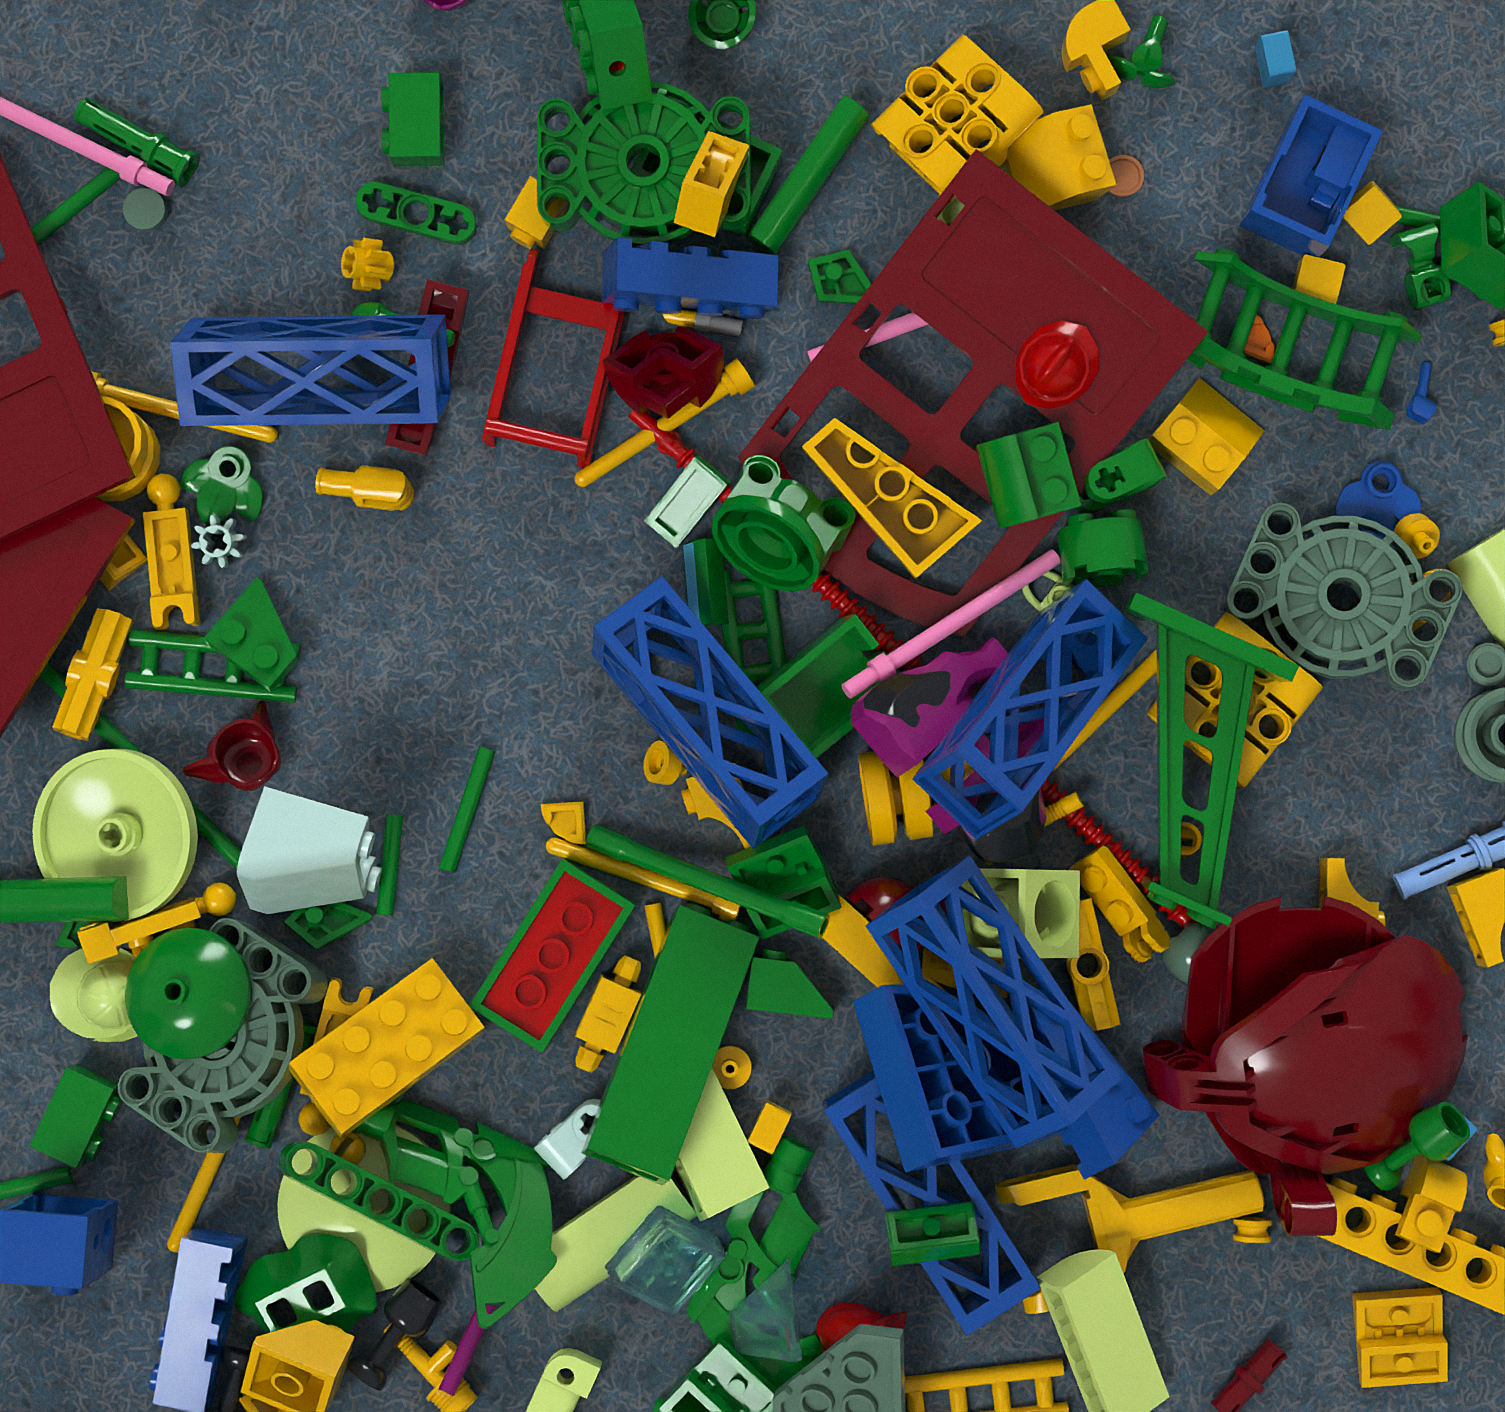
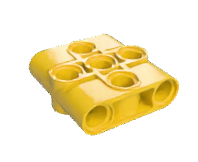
M962 34L932 65L920 67L911 72L906 80V90L870 125L878 135L882 134L889 141V147L941 195L966 163V159L963 156L969 159L980 143L985 140H991L988 145L977 150L999 167L1007 157V148L1044 111L1031 94L973 41ZM994 84L988 91L981 92L987 85ZM935 89L930 96L924 97L928 91ZM911 105L920 114V116L909 106ZM963 114L958 121L950 123L955 116ZM993 121H994L1004 132H1002V131L993 123ZM932 144L926 152L919 153L923 147ZM955 195L949 203L956 199Z
M1225 612L1214 625L1219 630L1293 662L1248 625L1228 612ZM1191 655L1185 663V689L1188 692L1185 691L1184 719L1189 729L1199 733V728L1204 722H1209L1215 727L1217 725L1222 674L1216 665ZM1196 662L1205 664L1210 670V680L1205 686L1195 683L1192 679L1191 669ZM1300 666L1292 682H1278L1269 677L1263 679L1254 674L1237 786L1245 789L1278 745L1288 738L1292 727L1323 689L1322 685ZM1157 699L1146 712L1156 723ZM1265 715L1272 717L1278 726L1277 733L1272 739L1264 737L1259 730V722ZM1191 740L1184 742L1186 747L1210 766L1212 765V754L1207 747Z

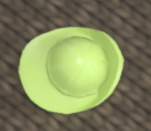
M120 948L117 955L90 964L86 960L83 949L69 954L60 963L50 982L51 1008L59 1022L71 1032L82 1037L94 1038L95 1040L92 1041L123 1042L137 1037L138 1035L128 1018L125 1003L127 978L135 961L133 953Z

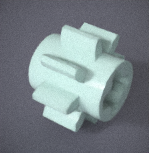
M211 515V526L207 528L203 526L194 527L200 534L199 542L193 543L191 548L201 549L205 553L201 563L208 565L213 561L214 557H217L220 567L227 568L229 564L227 557L233 555L234 557L242 558L244 556L237 547L238 541L245 540L247 535L235 533L233 528L236 526L237 520L230 518L224 526H221L218 516ZM225 533L223 541L227 544L226 549L213 550L215 542L211 540L212 534Z

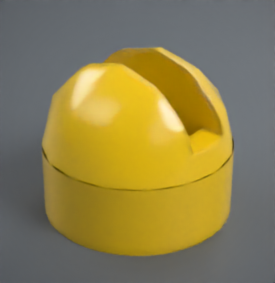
M1181 822V841H1192V847L1181 846V858L1193 856L1202 842L1201 833L1198 828L1188 822Z
M350 1132L342 1139L336 1135L330 1143L329 1151L337 1155L350 1137L354 1141L346 1149L342 1158L358 1165L366 1154L364 1140L354 1132Z

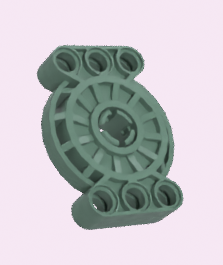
M1276 503L1265 510L1228 592L1225 608L1226 612L1234 615L1245 624H1251L1262 617L1265 630L1275 647L1308 673L1329 679H1353L1373 674L1383 668L1385 680L1389 686L1397 691L1405 692L1416 688L1427 676L1459 603L1463 587L1459 577L1449 570H1437L1424 578L1421 566L1410 547L1395 532L1375 521L1357 516H1330L1311 521L1301 527L1299 514L1294 507L1285 503ZM1274 516H1282L1289 521L1291 530L1284 535H1277L1271 532L1267 522ZM1329 526H1347V529H1332L1325 532L1321 530V528ZM1358 528L1372 531L1384 539L1381 540L1380 538L1374 536L1371 533L1358 530ZM1309 533L1310 538L1304 541L1303 536ZM1391 544L1403 555L1408 564L1407 566H1405L1399 554L1390 546ZM1260 554L1267 555L1273 561L1274 569L1267 574L1257 573L1253 570L1250 563L1254 556ZM1411 576L1414 577V581H1415V584H1414V585L1411 584V580H1410V577H1411ZM1344 581L1352 583L1351 588L1357 595V607L1349 611L1335 609L1328 601V588L1336 584H1343ZM1433 582L1446 584L1451 592L1450 600L1439 602L1433 599L1429 591L1430 584ZM1240 593H1248L1255 598L1257 608L1250 613L1240 612L1234 606V597ZM1274 609L1276 617L1271 619L1269 612ZM1416 621H1426L1434 630L1433 639L1426 642L1418 640L1412 632L1413 623ZM1276 629L1282 630L1286 639L1295 647L1294 651L1282 641ZM1304 654L1314 661L1325 663L1327 668L1314 665L1301 658V655ZM1380 654L1381 661L1376 663L1375 656ZM1397 661H1411L1417 669L1416 678L1411 681L1399 678L1395 672ZM1362 663L1364 666L1355 670H1337L1338 665Z
M222 918L216 921L211 926L210 931L230 942L232 934L238 930L239 942L236 945V949L242 955L251 978V1004L243 1026L231 1040L236 1043L235 1047H224L211 1055L201 1058L177 1059L162 1055L143 1042L147 1067H133L126 1070L118 1082V1093L120 1099L125 1104L198 1153H225L231 1150L238 1138V1128L234 1118L243 1117L262 1109L282 1092L293 1076L289 1070V1062L300 1055L304 1040L303 1016L299 1005L319 1002L325 996L328 989L327 977L320 968L255 925L231 918ZM271 952L273 962L271 967L265 971L263 960L267 953ZM305 974L307 984L303 992L299 994L296 983L298 978ZM178 984L172 988L171 992L175 1000L181 994V987ZM147 1078L149 1090L144 1097L141 1092V1086ZM180 1101L182 1114L177 1120L174 1116V1107ZM213 1124L216 1129V1135L210 1143L207 1139V1130Z

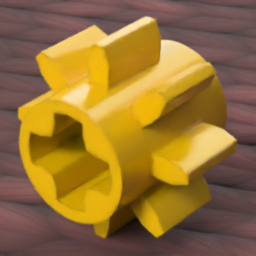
M364 237L363 240H354L353 246H348L344 250L341 258V271L344 277L353 279L352 289L370 292L372 289L380 290L381 283H387L392 277L394 270L393 256L388 251H381L382 240Z

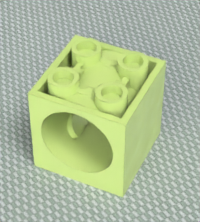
M979 868L1039 958H1079V870ZM968 880L960 885L979 898ZM961 907L968 943L989 957L1003 958L997 928Z

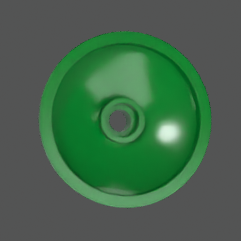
M199 928L172 930L151 941L135 959L127 978L125 990L128 1018L139 1038L154 1051L177 1059L205 1057L226 1046L243 1026L251 1004V978L242 955L224 937ZM178 984L181 987V994L175 1000L171 992L172 988Z

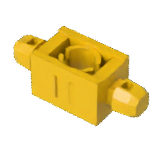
M623 955L612 971L616 974L614 979L601 974L575 1032V1037L586 1041L585 1045L580 1044L575 1057L576 1067L592 1073L598 1068L604 1056L601 1053L602 1049L614 1054L616 1053L641 996V991L630 987L632 981L637 982L641 971L640 961Z

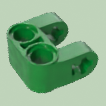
M1145 438L1120 450L1088 470L1084 477L1083 485L1086 494L1091 499L1083 500L1080 495L1082 506L1075 509L1081 513H1095L1120 500L1125 501L1142 490L1146 491L1165 479L1167 475L1149 439Z

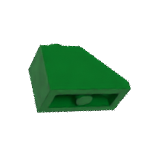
M761 949V957L752 956L746 1009L832 1019V1007L794 960H786L787 951Z

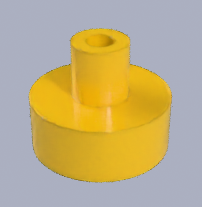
M1420 513L1405 516L1397 523L1393 531L1410 547L1416 559L1424 558L1432 553L1440 539L1437 525L1427 516Z
M655 741L650 745L644 758V774L649 782L671 785L677 780L679 775L683 776L687 773L688 770L664 741Z
M727 1045L719 1048L712 1064L719 1083L724 1089L741 1087L747 1082L751 1074V1060L748 1054L737 1046ZM732 1065L734 1070L728 1071L726 1067Z

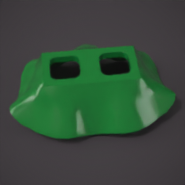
M308 1234L299 1238L288 1251L264 1255L255 1260L235 1294L234 1304L240 1312L250 1316L263 1330L264 1334L312 1320H317L326 1325L337 1326L345 1333H348L353 1325L362 1317L370 1315L375 1311L377 1299L376 1290L367 1265L354 1243L343 1237L329 1234ZM318 1280L325 1282L334 1298L333 1304L322 1309H316L305 1292L306 1286ZM281 1298L289 1301L297 1315V1321L285 1327L277 1325L268 1309L269 1304Z

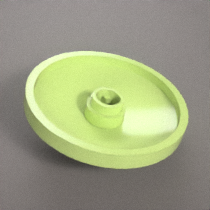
M104 749L88 752L72 759L63 765L46 784L38 800L33 819L34 852L43 877L126 876L128 920L151 914L171 901L185 884L195 861L198 833L196 816L189 796L176 776L167 767L141 752L128 749Z
M395 1124L397 1136L429 1147L413 1132ZM330 1126L324 1134L313 1136L307 1142L316 1144L329 1151L330 1143L337 1134ZM356 1133L364 1140L366 1145L365 1157L357 1166L389 1182L387 1163L380 1146V1141L366 1137L364 1134ZM349 1137L337 1156L342 1158L344 1152L354 1140ZM306 1149L297 1151L292 1159L294 1171L302 1174L311 1167L312 1156L310 1152ZM340 1169L333 1174L331 1187L337 1194L346 1191L350 1185V1175L345 1169ZM285 1175L283 1176L277 1206L279 1226L288 1250L294 1246L299 1238L308 1234H329L343 1237L357 1246L367 1265L376 1292L394 1288L403 1284L408 1278H413L436 1254L308 1189ZM394 1180V1183H392L428 1203L451 1213V1204L443 1202L444 1197ZM383 1189L376 1190L370 1197L369 1202L373 1212L380 1213L387 1207L388 1195ZM419 1208L412 1211L409 1215L408 1226L413 1233L422 1230L426 1223V1215Z

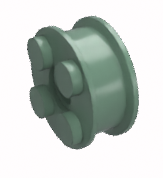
M1505 687L1483 692L1471 699L1461 710L1454 730L1456 750L1464 765L1478 777L1497 783H1505V745L1500 742L1498 737L1499 728L1505 723Z

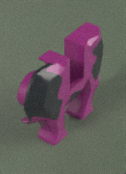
M990 638L973 651L962 653L944 651L929 660L924 666L901 672L868 690L852 706L851 724L896 777H899L917 765L942 741L973 700L971 693L974 690V686L984 685L1008 653L995 638ZM1044 719L1019 725L1017 759L1025 756L1044 730ZM990 732L982 734L974 745L988 759L990 753ZM971 767L964 773L963 788L987 782ZM1041 787L1022 813L977 840L936 801L925 811L944 834L957 827L971 851L983 862L991 863L1014 861L1035 850L1043 834L1047 818ZM994 791L966 800L982 814L998 792Z

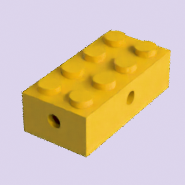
M431 958L290 1061L289 1070L338 1137L342 1139L478 1038L485 1027L434 959Z

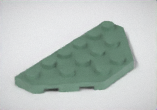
M859 1324L776 1389L772 1399L773 1412H905L904 1329Z

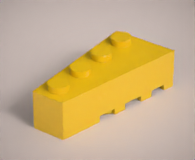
M836 418L832 419L802 446L807 456L915 579L982 521Z

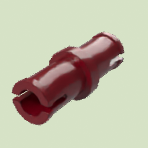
M1265 1338L1262 1345L1242 1367L1240 1365L1236 1366L1233 1370L1235 1376L1215 1399L1210 1401V1404L1219 1412H1239L1255 1393L1260 1395L1265 1389L1262 1386L1263 1383L1288 1356L1271 1340Z

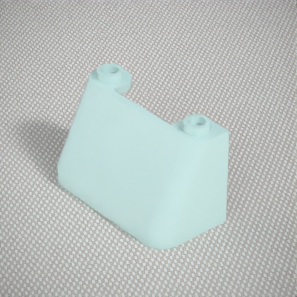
M264 786L237 865V878L249 908L265 914H273L363 899L368 891L375 893L381 878L382 868L377 867L376 857L369 856L374 844L375 833L369 832L368 816Z

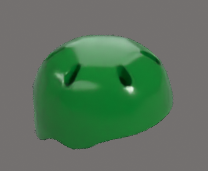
M691 0L688 9L690 27L700 41L712 48H732L742 42L753 29L756 15L754 0H706L710 5L709 7H706L701 2L702 0ZM742 8H748L746 12L739 13ZM706 23V26L699 28L698 24ZM736 29H739V30H741L742 32H741L740 34H738V33L736 32ZM720 35L721 41H716L717 36Z

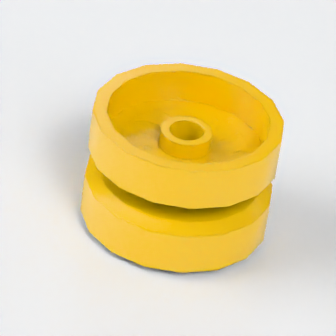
M102 396L136 478L100 494L96 498L103 501H124L140 494L147 487L151 478L155 476L160 465V444L155 431L139 415L134 413L124 403L107 396Z
M874 751L859 753L860 780L872 846L895 842L898 836L896 815H901L905 835L910 840L933 837L932 819L925 812L932 805V797L913 780V777L924 764L923 759L917 765L896 777L895 775L890 776L888 767Z

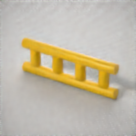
M1062 1358L906 1376L905 1394L908 1412H925L923 1392L949 1389L951 1412H968L966 1387L991 1384L994 1410L981 1412H1069L1067 1401L1054 1403L1051 1377L1064 1375ZM1034 1379L1037 1405L1011 1408L1008 1382Z

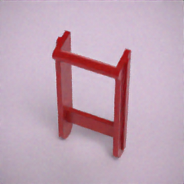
M531 248L526 263H523L483 430L482 442H486V446L495 448L497 437L574 454L577 455V467L585 468L590 465L609 385L603 360L617 350L626 312L613 310V304L533 287L540 259V250ZM527 313L606 331L581 438L501 420Z

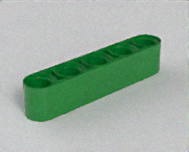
M294 1141L286 1145L280 1153L279 1167L282 1173L289 1179L442 1257L455 1261H464L470 1258L469 1254L471 1251L478 1248V1233L469 1223L316 1144ZM306 1149L312 1156V1164L308 1171L298 1174L292 1167V1159L297 1151ZM345 1169L350 1175V1185L346 1191L337 1194L331 1187V1178L336 1171ZM383 1189L388 1195V1204L383 1211L375 1213L370 1207V1197L376 1190ZM421 1208L426 1215V1223L422 1230L413 1233L408 1226V1218L412 1211ZM459 1228L463 1233L464 1241L458 1250L451 1252L446 1245V1238L451 1230Z

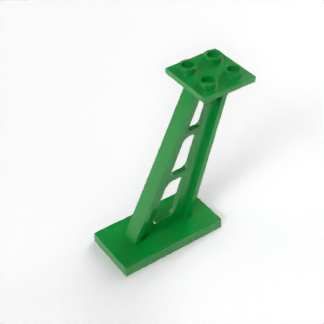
M1136 592L1129 596L1122 612L1156 626L1158 882L1143 876L1140 884L1149 890L1146 897L1150 898L1153 902L1173 911L1177 904L1189 908L1186 913L1187 916L1215 929L1218 922L1229 926L1233 918L1218 910L1217 907L1254 673L1256 671L1278 682H1292L1299 665ZM1189 655H1194L1216 665L1222 674L1216 732L1210 738L1193 732L1189 729L1184 719L1185 663ZM1186 740H1191L1207 747L1212 754L1207 806L1203 811L1189 807L1182 797L1183 745ZM1183 815L1199 820L1204 828L1198 879L1195 884L1184 881L1180 874L1181 821Z

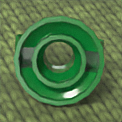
M754 455L744 462L736 486L712 518V535L719 551L734 568L748 578L771 589L795 592L809 588L820 576L830 560L831 554L843 547L853 525L855 511L851 504L838 497H829L823 501L819 500L813 491L805 485L794 480L780 478V468L774 460L764 455Z

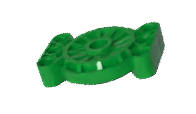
M650 81L652 93H656L652 94L653 100L606 110L600 109L597 97L586 104L579 115H577L571 104L564 99L554 98L546 101L538 110L537 206L543 221L552 230L564 232L573 228L580 217H582L591 228L609 240L614 241L617 237L632 239V247L649 244L651 241L665 242L669 245L686 238L694 232L692 229L683 226L673 232L668 233V231L681 226L674 223L682 182L708 131L750 145L746 161L732 194L733 198H737L743 203V208L735 216L725 215L721 227L724 229H740L748 222L751 215V121L748 107L738 97L728 96L718 100L711 111L708 112L701 102L686 91L667 83ZM669 96L680 101H683L688 106H690V108L686 109L677 101L670 99ZM728 112H736L743 118L740 126L731 130L723 128L719 121ZM557 114L567 115L570 120L565 129L556 132L548 128V122L551 117ZM701 117L704 120L702 124L698 122ZM642 148H649L650 153L659 157V168L651 176L639 177L634 175L628 169V165H630L635 156L642 153ZM561 156L570 160L569 167L564 173L555 175L548 172V165L554 158ZM562 199L570 203L569 211L563 217L554 218L548 215L549 206L555 200ZM590 204L592 207L589 210V212H587L586 208ZM604 219L613 227L620 229L621 234L607 229L599 221ZM634 234H639V235L659 234V236L647 237V238L633 237Z

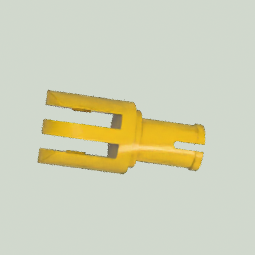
M362 465L355 472H346L320 467L316 475L315 488L318 495L350 497L357 507L402 511L410 507L415 499L414 489L410 481L402 471L396 469Z

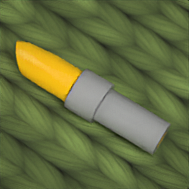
M681 309L679 314H663L668 323L694 328V331L704 333L711 331L741 336L743 320L722 316H700L695 311Z

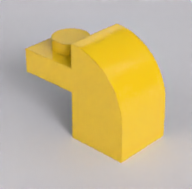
M1096 0L1082 8L1072 19L1062 44V61L1066 72L1082 65L1084 69L1080 71V76L1086 89L1090 93L1096 91L1101 101L1116 94L1121 84L1105 52L1125 42L1131 30L1115 0Z
M1422 1154L1414 1158L1400 1195L1408 1198L1395 1235L1434 1253H1440L1455 1212H1461L1468 1183L1466 1173L1440 1161L1430 1160Z

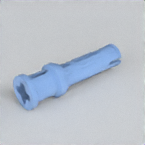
M1505 821L1502 822V827L1479 836L1476 833L1470 835L1464 846L1434 857L1401 873L1393 874L1392 878L1401 898L1406 900L1412 895L1442 884L1475 868H1478L1480 871L1491 869L1493 863L1505 858Z

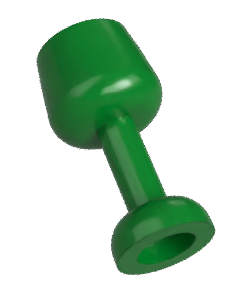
M1441 1102L1415 1114L1409 1123L1411 1139L1395 1149L1380 1163L1364 1167L1370 1180L1380 1189L1390 1191L1401 1180V1167L1420 1154L1433 1161H1442L1460 1148L1469 1139L1470 1129L1465 1117L1454 1105L1448 1102Z

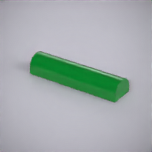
M847 95L841 98L748 234L747 241L767 254H777L869 119V114L861 105Z
M126 876L0 879V923L124 921L129 919Z

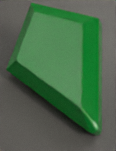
M849 249L808 260L818 302L856 305L871 285Z
M339 902L297 909L284 921V925L317 952L369 923L372 920V915Z

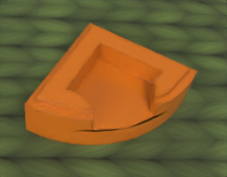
M1256 314L1243 353L1249 358L1270 365L1274 355V344L1264 321Z

